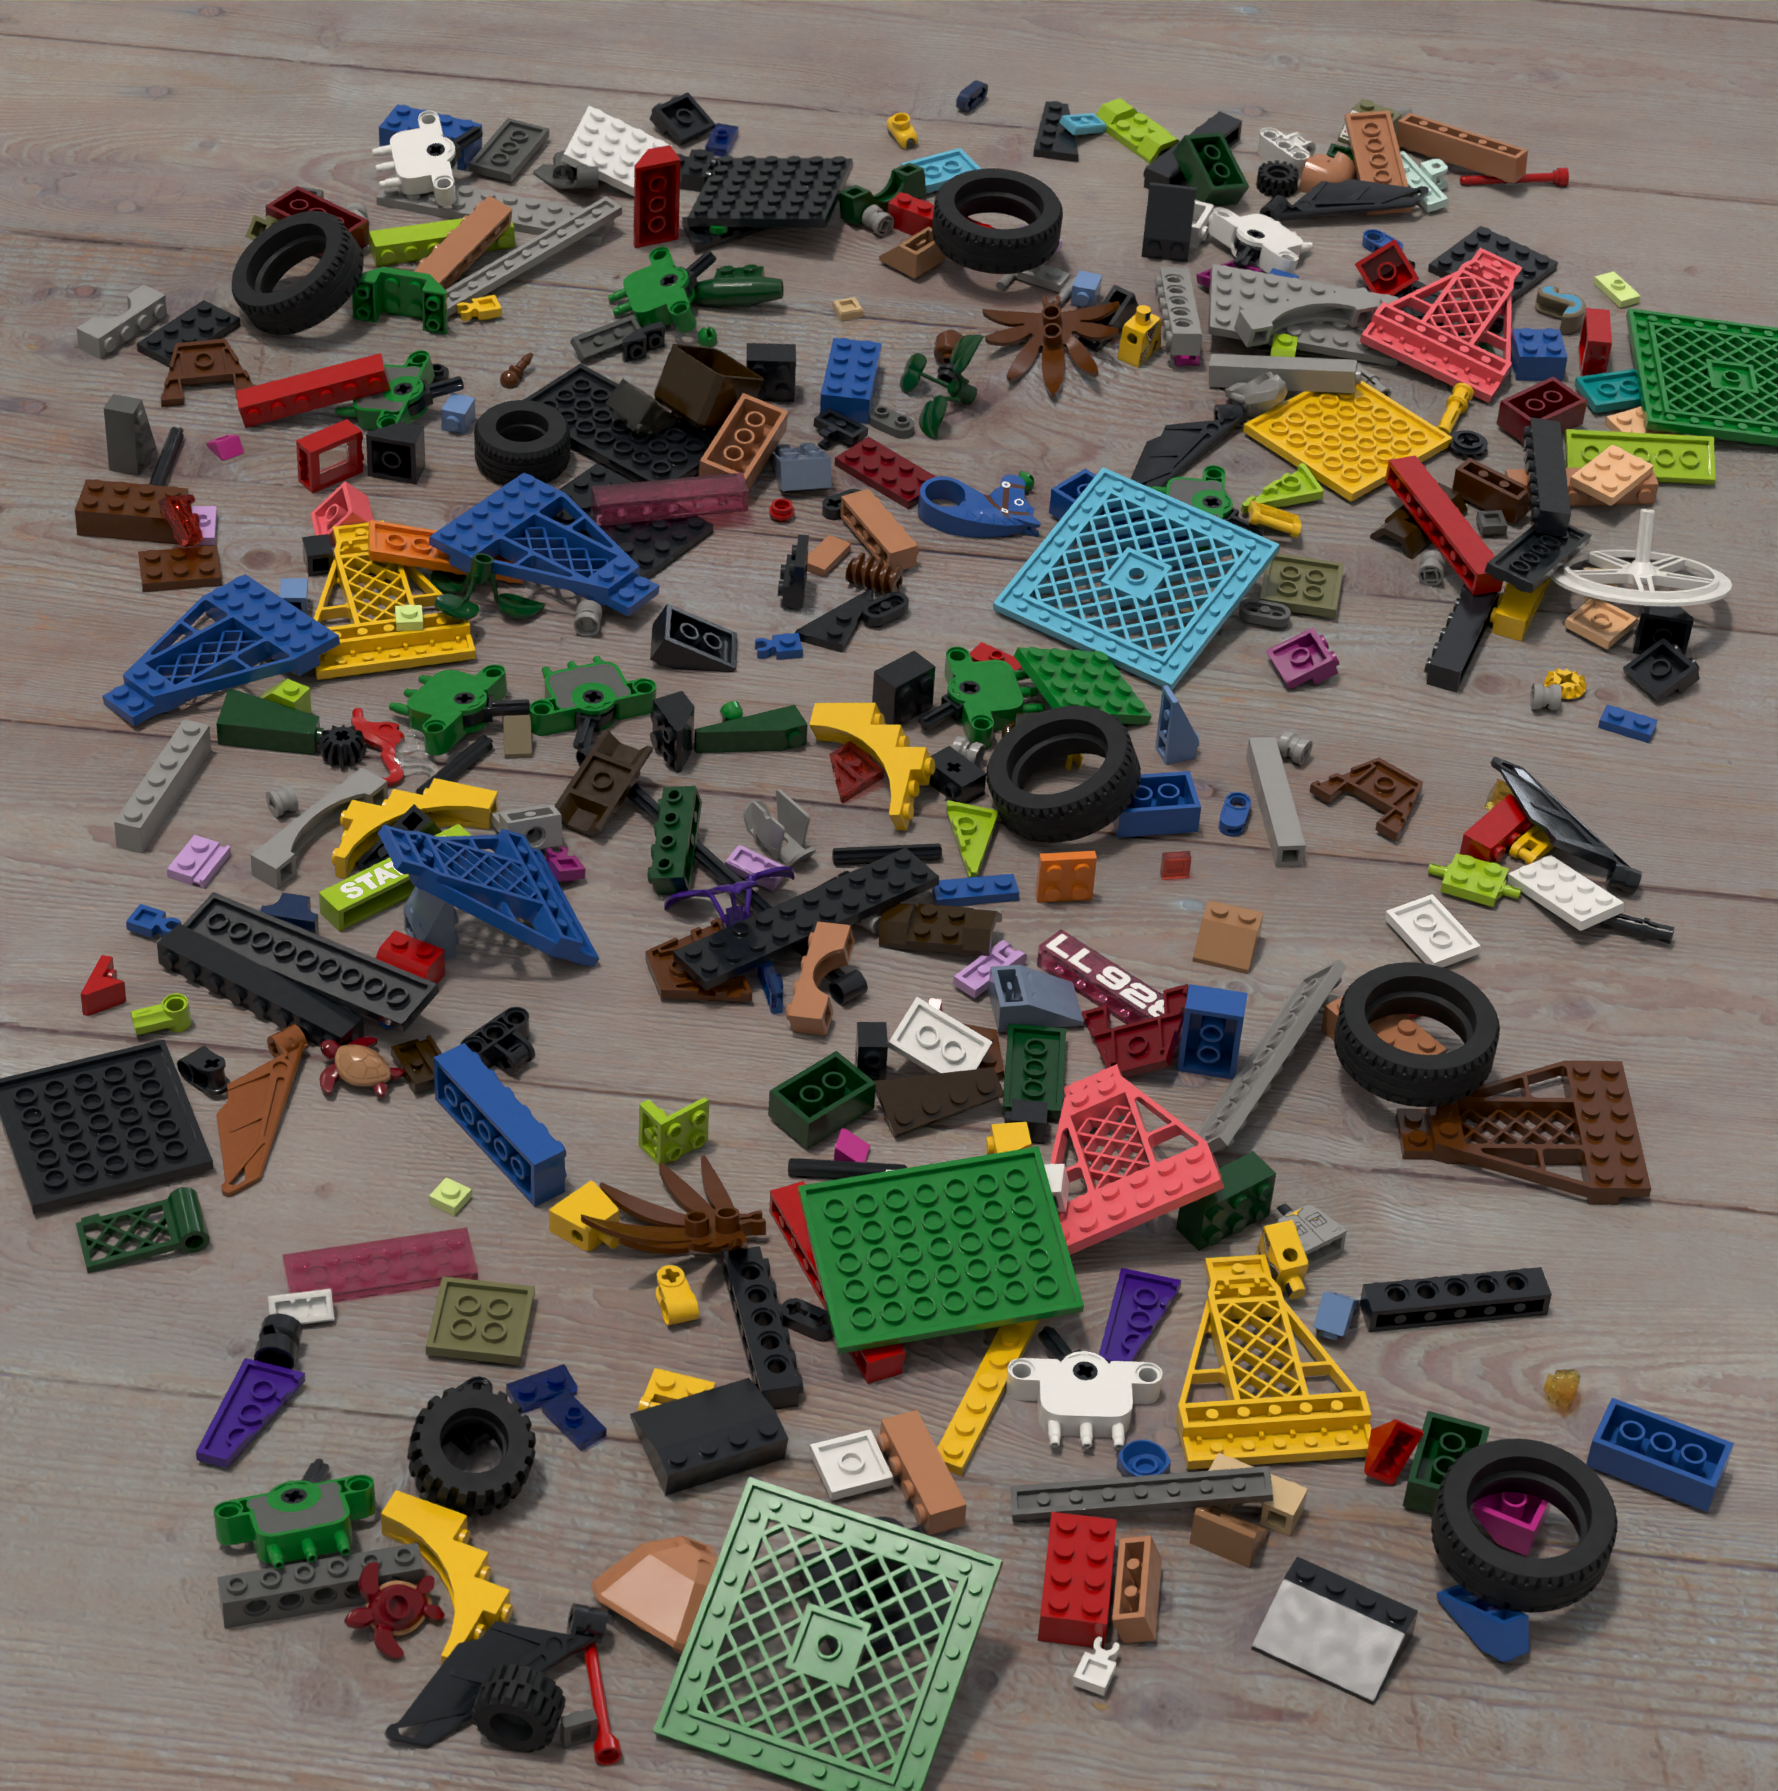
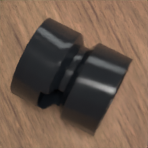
M276 1313L265 1317L261 1325L254 1360L292 1369L295 1365L298 1346L300 1345L303 1332L301 1323L287 1314Z

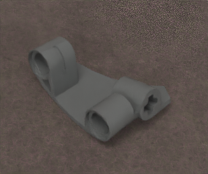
M559 151L554 155L553 165L543 164L533 171L535 176L554 187L598 189V166H577L575 168L561 161L565 151Z

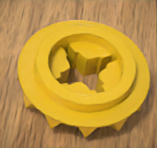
M1556 668L1555 671H1548L1547 677L1544 680V686L1547 688L1551 684L1561 685L1562 699H1575L1582 696L1586 691L1587 683H1585V677L1578 675V671H1569L1568 668L1566 670Z

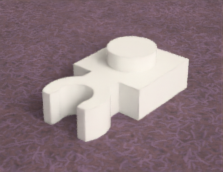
M1097 1637L1093 1645V1654L1084 1653L1073 1676L1072 1685L1104 1696L1116 1671L1117 1663L1114 1661L1118 1657L1119 1643L1115 1642L1112 1649L1104 1650L1101 1648L1102 1637Z

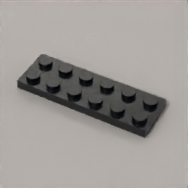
M1533 525L1487 563L1484 572L1492 575L1498 581H1505L1514 585L1521 592L1532 593L1586 547L1592 535L1571 525H1568L1566 537L1535 533Z

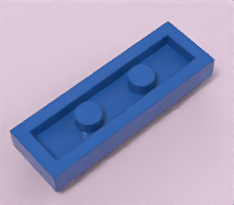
M1014 874L939 880V885L931 888L935 905L966 906L1019 901V889Z

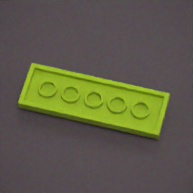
M1566 429V468H1583L1608 447L1614 445L1654 465L1653 471L1658 482L1714 485L1716 481L1714 437Z

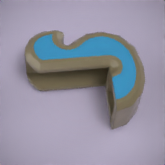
M1545 285L1538 289L1535 308L1539 313L1561 319V334H1571L1582 327L1586 304L1581 297L1575 294L1559 293L1557 287Z

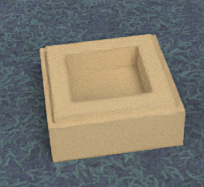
M855 297L833 301L832 308L840 321L863 317V309Z

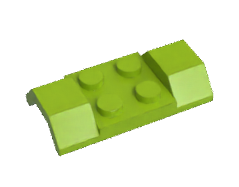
M1121 98L1102 104L1096 114L1107 125L1105 132L1149 164L1156 160L1162 150L1175 146L1180 142L1161 125L1144 113H1138L1134 107Z

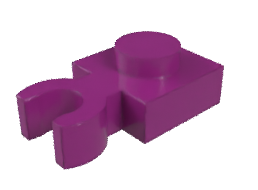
M564 846L560 847V853L553 852L551 848H547L546 861L549 863V867L558 881L572 882L577 879H585L586 869L576 855L567 856L568 849Z

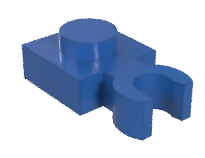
M798 633L772 635V640L765 638L755 639V650H757L758 659H766L771 655H775L776 660L803 658V648Z
M140 904L127 919L126 927L129 931L153 938L156 933L161 934L163 938L179 923L181 924V921L173 917L166 918V912Z

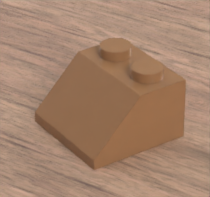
M1208 900L1198 934L1193 962L1248 974L1260 939L1264 912Z

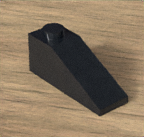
M1113 285L1101 305L1119 301V309L1110 316L1091 323L1118 328L1120 333L1123 330L1124 324L1136 314L1138 303L1135 294L1117 285ZM1080 336L1078 338L1084 347L1095 352L1101 350L1112 340L1095 341Z
M415 804L392 826L405 831H419L433 836L442 832ZM381 838L355 864L361 871L390 858L388 852L384 849Z

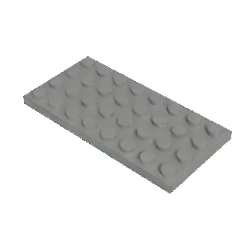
M1213 264L1210 275L1208 334L1242 340L1234 329L1239 310L1351 290V288ZM1368 292L1377 304V309L1382 302L1389 304L1398 299V297L1388 294ZM1312 321L1294 324L1274 333L1298 337L1296 350L1396 367L1398 363L1397 359L1391 358L1359 342L1361 334L1368 325L1351 328L1350 325L1344 323ZM1274 334L1270 336L1268 345H1272Z

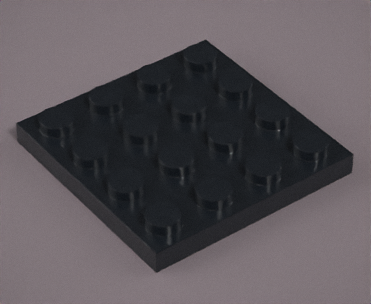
M1480 226L1430 262L1428 266V272L1443 278L1458 271L1463 263L1470 261L1479 248H1482L1522 267L1519 277L1514 282L1512 291L1513 303L1556 271L1558 262L1547 255L1540 254L1527 246L1516 243L1508 237L1501 236L1489 228Z

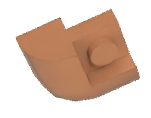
M1339 151L1334 158L1326 154L1315 153L1313 157L1308 158L1305 164L1299 191L1308 193L1321 181L1339 183L1349 179L1356 180L1357 173L1353 161Z

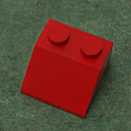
M1396 239L1355 263V266L1373 293L1394 296L1419 280L1418 275Z
M396 930L379 947L376 959L436 984L445 975L444 949Z

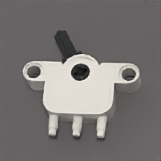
M431 110L424 111L418 116L419 129L398 132L390 139V145L372 149L373 156L392 154L393 161L376 165V172L395 170L396 177L380 181L379 185L380 188L399 186L400 191L407 195L434 192L437 204L450 206L456 201L453 174L457 170V160L462 158V150L483 137V132L478 126H475L454 140L448 136L443 137L438 114Z
M1219 207L1213 210L1208 233L1231 248L1232 254L1236 257L1233 265L1238 269L1246 268L1248 263H1252L1268 274L1272 268L1294 274L1299 254L1313 248L1311 242L1303 243V240L1297 236L1296 232H1291L1282 226L1279 221H1275L1268 216L1250 214L1239 217L1225 208Z
M1050 1326L1043 1327V1330L1038 1333V1338L1054 1359L1018 1358L1011 1361L1007 1371L1006 1393L1014 1400L1037 1401L1039 1425L1048 1433L1050 1446L1053 1448L1060 1445L1061 1436L1080 1437L1082 1447L1086 1449L1092 1446L1093 1437L1112 1438L1114 1448L1122 1449L1124 1447L1125 1433L1129 1430L1133 1404L1147 1405L1159 1399L1163 1375L1161 1368L1150 1362L1112 1361L1109 1364L1103 1357L1093 1352L1081 1351V1349L1072 1352L1054 1328Z

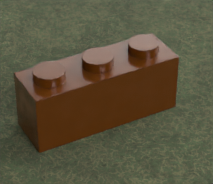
M1468 458L1455 469L1452 489L1459 492L1464 500L1486 511L1502 510L1505 520L1513 524L1528 513L1530 498H1528L1529 487L1471 458Z

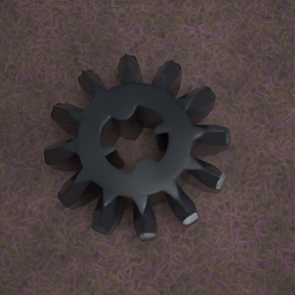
M343 724L342 727H336L332 725V729L324 730L323 736L320 737L319 750H321L323 761L329 762L331 767L340 765L342 769L344 765L353 767L354 762H362V757L366 751V742L362 731L356 730L355 726L345 727Z

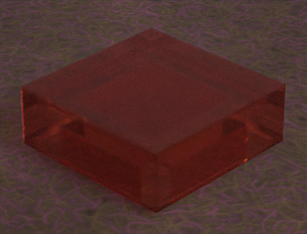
M1190 851L1162 853L1161 879L1189 878L1192 858Z

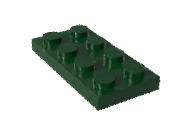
M1008 1023L1004 1077L1005 1095L1003 1096L1002 1115H1005V1111H1011L1012 1099L1048 1102L1047 1118L1060 1119L1063 1102L1066 1028Z

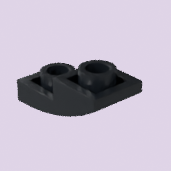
M657 322L645 326L622 340L623 362L646 358L647 351L665 347V326L663 323Z

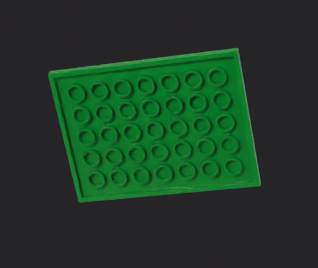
M1039 1146L798 1186L801 1208L837 1354L1083 1312L1082 1296Z

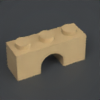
M1218 1453L1208 1471L1250 1468L1253 1466ZM1271 1474L1273 1501L1259 1502L1263 1506L1260 1524L1290 1536L1304 1511L1308 1488ZM1234 1504L1216 1505V1507L1230 1512Z

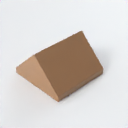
M1213 1506L1198 1507L1194 1513L1190 1544L1250 1568L1269 1530Z

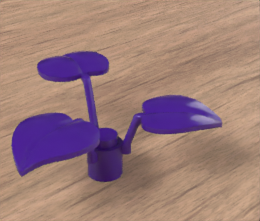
M787 866L773 867L745 877L746 881L737 882L732 885H720L708 890L678 892L666 899L664 909L666 910L672 904L690 897H708L715 906L722 923H725L727 928L751 917L752 888L758 886L757 880L764 877H786L794 880V871L791 867ZM747 889L745 909L743 911L742 905L737 906L735 893L739 894L742 890ZM729 892L732 907L726 908V914H724L715 895Z

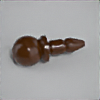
M533 353L526 354L515 366L510 365L509 370L501 374L500 383L503 387L515 388L518 386L519 379L524 377L523 371L531 363Z

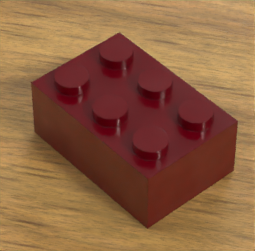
M1551 377L1501 400L1497 425L1523 444L1525 442L1522 440L1524 426H1529L1531 417L1559 421L1561 434L1566 432V429H1574L1583 424L1588 400L1555 377Z

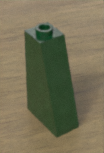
M228 689L216 723L218 745L315 755L320 737L324 733V728H320L319 716L234 689Z

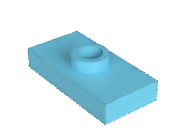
M1094 113L1064 115L1059 122L1073 135L1104 133L1107 125Z

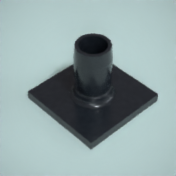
M885 1516L875 1517L876 1519L904 1527L901 1522L894 1518ZM919 1526L909 1528L910 1530L922 1533ZM852 1549L858 1562L872 1556ZM819 1551L803 1555L802 1557L807 1562L821 1555L822 1552ZM848 1551L830 1559L836 1572L854 1565ZM795 1557L794 1563L796 1567L801 1565L797 1557ZM884 1559L890 1572L903 1567V1565ZM826 1562L809 1569L815 1583L832 1575ZM880 1562L862 1569L868 1583L885 1575ZM916 1570L922 1583L936 1577ZM804 1572L798 1575L804 1589L811 1586ZM858 1572L840 1580L847 1594L864 1586ZM911 1572L894 1580L900 1594L917 1586ZM943 1582L926 1590L932 1604L949 1597ZM836 1583L819 1591L825 1604L842 1597ZM890 1583L872 1591L878 1604L896 1596ZM814 1593L807 1596L811 1604L820 1606ZM868 1593L850 1601L857 1615L874 1607ZM921 1593L904 1601L910 1615L928 1607ZM846 1604L832 1610L852 1617ZM900 1604L882 1612L889 1626L906 1618ZM950 1605L936 1612L942 1625ZM878 1614L865 1620V1622L871 1623L873 1626L871 1634L884 1629ZM932 1614L914 1622L920 1636L938 1628ZM910 1625L892 1633L899 1647L916 1639ZM888 1636L871 1644L877 1658L895 1650ZM828 1638L826 1641L831 1653L834 1654L838 1649V1642L835 1639ZM938 1638L925 1643V1645L937 1642ZM867 1647L861 1662L872 1659Z

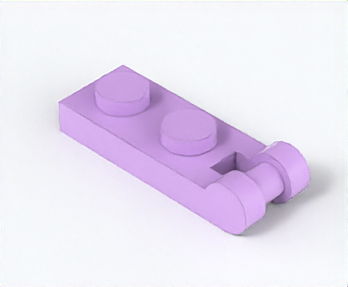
M1002 940L991 948L990 956H980L954 976L953 985L976 998L989 987L990 967L1023 966L1027 960V954L1021 950L1015 951L1010 943Z

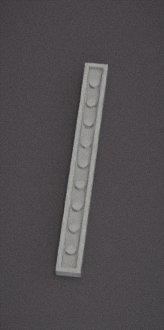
M605 196L446 289L447 317L457 312L458 303H472V299L486 295L622 215V206Z

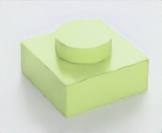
M422 605L395 606L396 631L423 630Z
M446 1177L429 1195V1204L455 1216L472 1198V1189Z

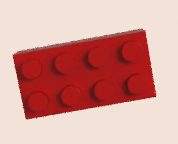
M1051 1512L1037 1641L1093 1648L1095 1639L1102 1637L1101 1648L1104 1649L1116 1519Z

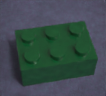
M1222 132L1184 135L1173 152L1189 186L1197 187L1195 197L1197 201L1214 206L1238 204L1250 187Z
M835 1051L769 1090L768 1116L808 1149L874 1109L876 1083L838 1051Z
M1254 1151L1219 1168L1224 1189L1179 1208L1176 1229L1198 1251L1208 1246L1216 1245L1220 1240L1233 1233L1237 1234L1245 1227L1257 1221L1260 1222L1270 1215L1276 1173Z
M1427 1411L1422 1428L1424 1434L1417 1446L1407 1482L1403 1506L1433 1514L1439 1488L1448 1468L1468 1450L1487 1443L1490 1427Z

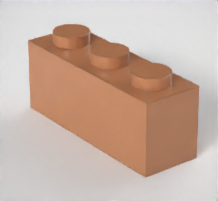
M1151 1535L1119 1539L1112 1621L1123 1644L1154 1641L1156 1639L1162 1558Z

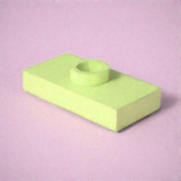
M1614 271L1595 276L1594 284L1620 308L1640 302L1641 296Z

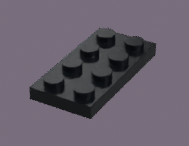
M203 300L138 342L137 351L169 367L176 343L221 339L241 326L240 318Z

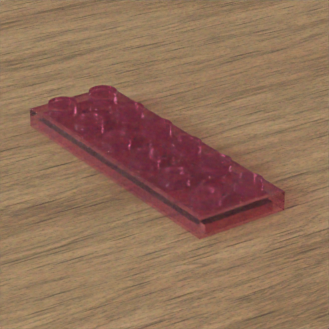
M467 1227L282 1255L289 1293L331 1288L332 1302L439 1287L442 1276L478 1280V1271Z

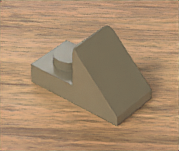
M529 714L502 716L505 759L532 758L531 717Z

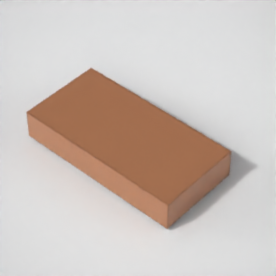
M828 535L808 555L807 570L825 577L851 551V543Z

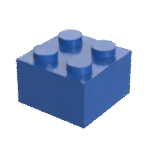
M1512 329L1511 363L1515 380L1544 381L1555 377L1559 381H1563L1568 357L1560 329Z

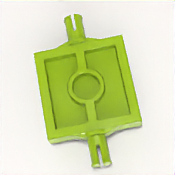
M1456 853L1452 863L1447 867L1431 862L1427 872L1428 874L1443 877L1440 892L1494 907L1497 899L1503 895L1519 900L1522 891L1521 888L1506 885L1509 868L1500 866L1497 863L1475 859L1469 855Z

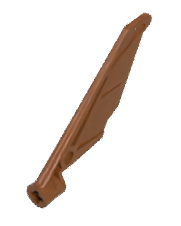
M296 1024L267 1038L268 1048L275 1059L227 1084L228 1101L216 1114L225 1182L221 1185L223 1196L231 1197L256 1184L261 1179L304 1050L308 1049L306 1038ZM245 1170V1181L235 1186L232 1185Z

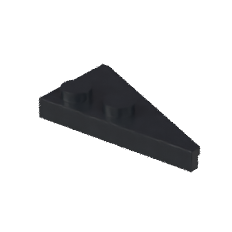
M867 590L797 629L795 633L799 634L800 641L803 643L842 653L862 620L863 606L873 600L874 591Z

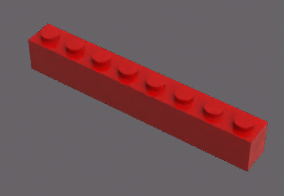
M1416 456L1388 460L1385 477L1386 483L1473 595L1501 591L1503 581H1498L1492 575L1484 572L1487 563L1495 557L1493 552L1489 550L1482 541V538L1449 499L1447 493L1438 485L1436 479L1427 471L1425 465Z
M802 1181L770 1190L769 1212L824 1309L827 1310L798 1195V1186L806 1184ZM902 1343L849 1352L867 1384L902 1374L903 1360L906 1359V1352Z

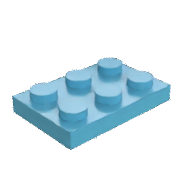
M961 148L901 163V166L910 162L924 168L926 194L939 190L948 180L958 174L981 169Z

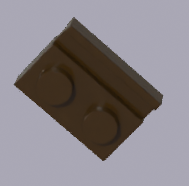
M431 1035L426 1036V1039L422 1041L415 1039L391 1046V1056L397 1066L404 1071V1077L414 1093L435 1087L434 1057L442 1054Z

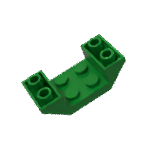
M380 267L362 273L358 286L352 294L353 319L376 323L381 313L384 312L423 319V331L447 334V291L430 274L389 267Z

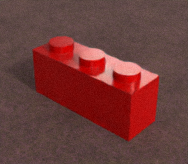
M1508 794L1463 834L1460 854L1469 855L1489 863L1499 862L1511 846L1530 830L1534 824L1528 820L1516 798Z

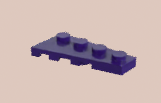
M1121 1268L1099 1355L1109 1364L1112 1361L1135 1362L1181 1289L1182 1280Z
M244 1358L196 1450V1460L228 1468L305 1382V1373Z

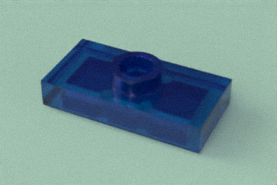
M716 123L705 146V150L714 152L716 156H728L739 133V127Z
M769 960L757 967V977L770 1012L772 1014L783 1013V980L781 974H776L772 961Z
M568 1390L542 1404V1413L581 1451L607 1436V1428Z

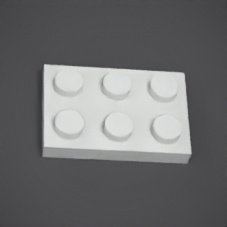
M1433 894L1386 911L1385 920L1426 964L1443 968L1478 955L1480 952V944Z
M916 997L888 1042V1048L928 1072L938 1074L977 1069L992 1041L919 997Z

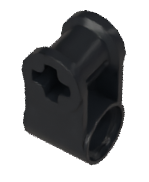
M202 1046L177 1061L179 1073L188 1083H192L209 1095H220L227 1092V1084L230 1083V1080L226 1077L224 1071L226 1067L225 1059L213 1053L207 1047Z

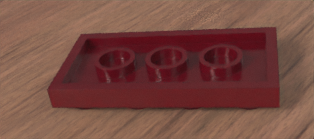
M870 437L835 457L834 465L907 509L918 504L922 484L928 479L936 477Z

